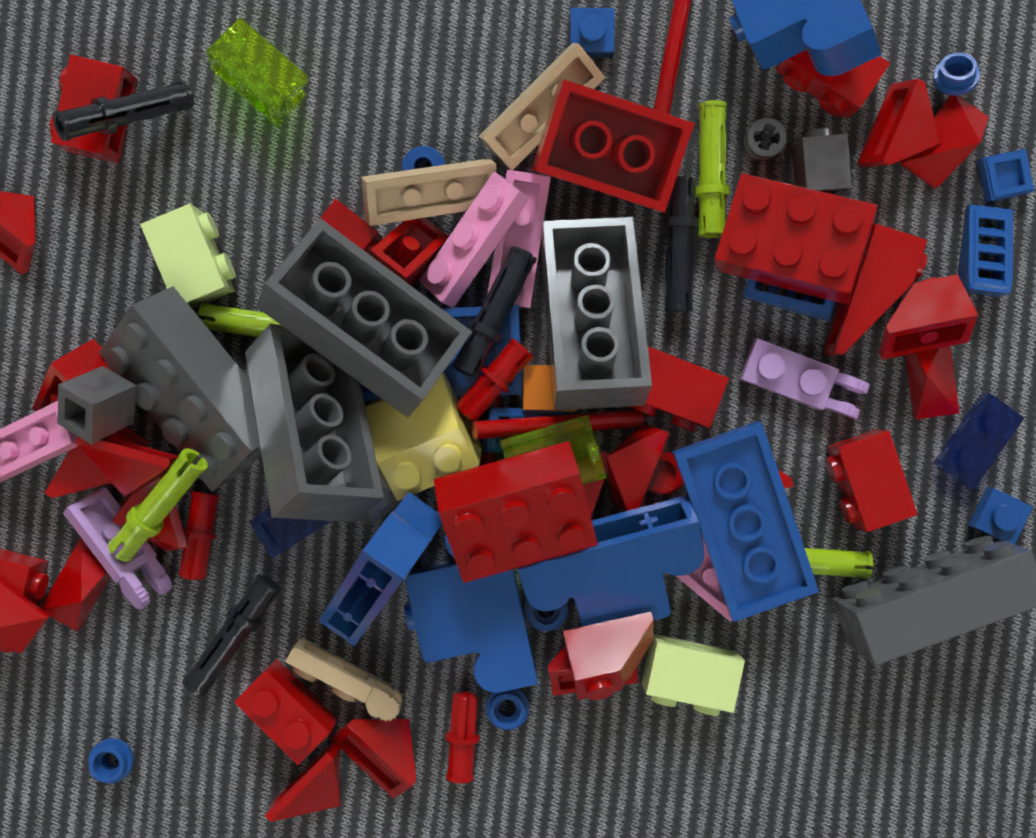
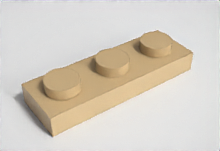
M572 43L478 136L506 169L513 170L540 143L558 82L565 79L595 89L605 79V76L579 43Z
M489 158L363 176L361 181L365 220L369 226L467 211L494 171L496 172V163Z

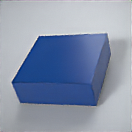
M1026 149L987 156L977 160L985 203L1034 192Z

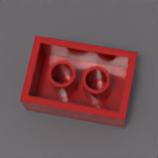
M563 79L558 82L531 170L665 213L695 123Z
M741 173L714 258L718 271L849 305L875 222L878 205Z
M569 441L434 479L439 516L463 583L598 546L580 472Z

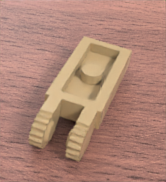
M305 638L299 639L292 648L285 662L294 666L293 672L301 678L315 682L317 679L332 686L333 693L338 697L350 702H355L357 699L365 703L369 715L375 718L380 717V720L383 719L385 722L387 720L391 721L393 718L396 719V715H399L403 694H400V690H397L396 687L393 688L390 683Z

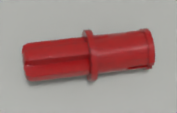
M512 338L487 368L482 367L481 372L483 374L457 403L458 410L469 420H478L502 391L507 394L509 391L508 385L534 356Z
M191 491L186 530H184L188 547L182 550L179 575L184 579L203 580L206 577L211 540L217 538V534L213 533L220 495Z
M456 692L453 695L450 731L445 735V740L449 742L446 779L453 783H470L474 779L475 744L480 741V735L476 733L478 696L472 692Z

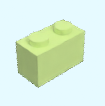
M187 204L140 224L166 288L174 286L192 309L199 307L203 302L209 303L235 292L231 279L236 278L233 265L225 253L221 255L214 241L215 238L219 237L218 229L208 212L203 213L192 204Z
M654 634V640L648 650L641 684L646 695L651 696L650 700L660 705L675 707L678 701L693 704L694 710L707 715L718 716L720 710L734 713L745 660L734 650Z

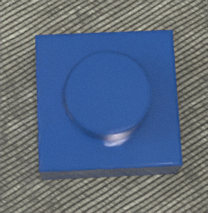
M570 8V45L572 43H579L589 57L613 58L615 8Z
M986 487L968 526L999 541H1010L1011 544L1015 545L1033 507L995 488Z

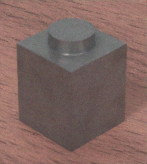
M815 129L806 132L805 137H802L792 147L795 186L838 196L852 188L848 134L832 135V129Z
M103 366L58 385L57 424L90 444L134 424L136 385Z

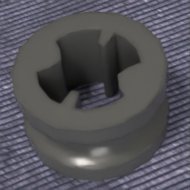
M761 118L756 120L746 131L743 138V147L751 159L768 161L773 159L784 148L787 133L784 126L778 120ZM763 130L771 133L769 139L772 137L775 139V143L771 144L766 150L758 147L761 143L760 141H754V136H758Z

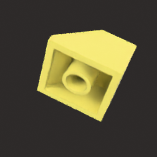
M444 371L423 401L408 418L383 399L365 405L376 462L397 501L404 499L408 492L416 494L434 486L435 478L479 466L482 445L479 439L475 440L473 438L472 425L468 418L458 410L457 403L459 400Z

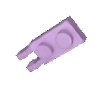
M758 338L754 339L739 378L743 382L817 410L827 409L852 419H857L860 410L853 404L829 398L833 384L845 387L847 390L858 394H866L870 386L869 383L839 373L838 368Z
M102 487L68 506L63 514L116 584L119 582L124 596L136 609L140 610L150 604V597L134 572L142 568L146 581L155 592L161 595L172 589L171 578H169L164 568L155 558L157 554L147 541L138 550L136 556L128 562L121 561L115 557L124 545L121 544L114 553H110L108 543L122 528L120 525L112 522L121 506L108 489Z

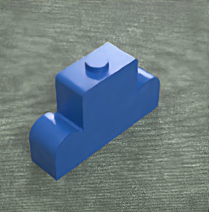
M732 0L736 14L730 16L729 19L739 42L747 39L761 69H768L807 50L812 64L818 73L824 76H837L882 55L873 26L861 0Z
M408 492L395 511L389 514L362 550L319 619V622L355 646L442 525L439 513Z
M685 495L592 520L598 546L517 568L526 599L537 610L553 611L565 605L569 598H574L582 627L647 612L652 613L655 621L666 618L671 614L663 574L668 572L671 575L682 576L694 572L704 561L705 551L699 521L688 496Z
M445 535L447 550L454 557L448 538ZM455 560L411 570L405 580L410 604L404 605V613L409 631L416 630L421 655L425 662H434L477 652L474 676L477 683L484 690L492 693H501L538 684L536 666L514 569L466 583L462 581Z

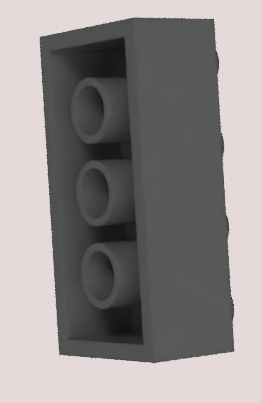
M633 217L543 221L540 248L554 410L644 406L652 388Z
M321 218L264 283L256 306L407 418L423 401L472 333L471 330Z
M174 286L132 304L99 353L104 358L110 371L136 385L135 401L142 409L148 412L161 428L164 437L169 443L174 445L180 453L186 448L199 452L200 455L192 463L194 465L201 458L204 457L206 459L208 468L198 478L203 480L213 492L248 469L262 455L250 380Z
M270 323L246 350L245 355L272 518L356 522L384 499L360 382L282 325Z
M983 536L966 542V549L952 554L950 551L931 554L924 558L925 564L911 569L908 566L890 569L883 573L884 579L868 584L867 581H859L846 585L841 589L843 594L832 597L831 600L848 647L877 666L1036 608V560L1032 550L1013 545L1010 541L1002 542L992 539L991 536Z

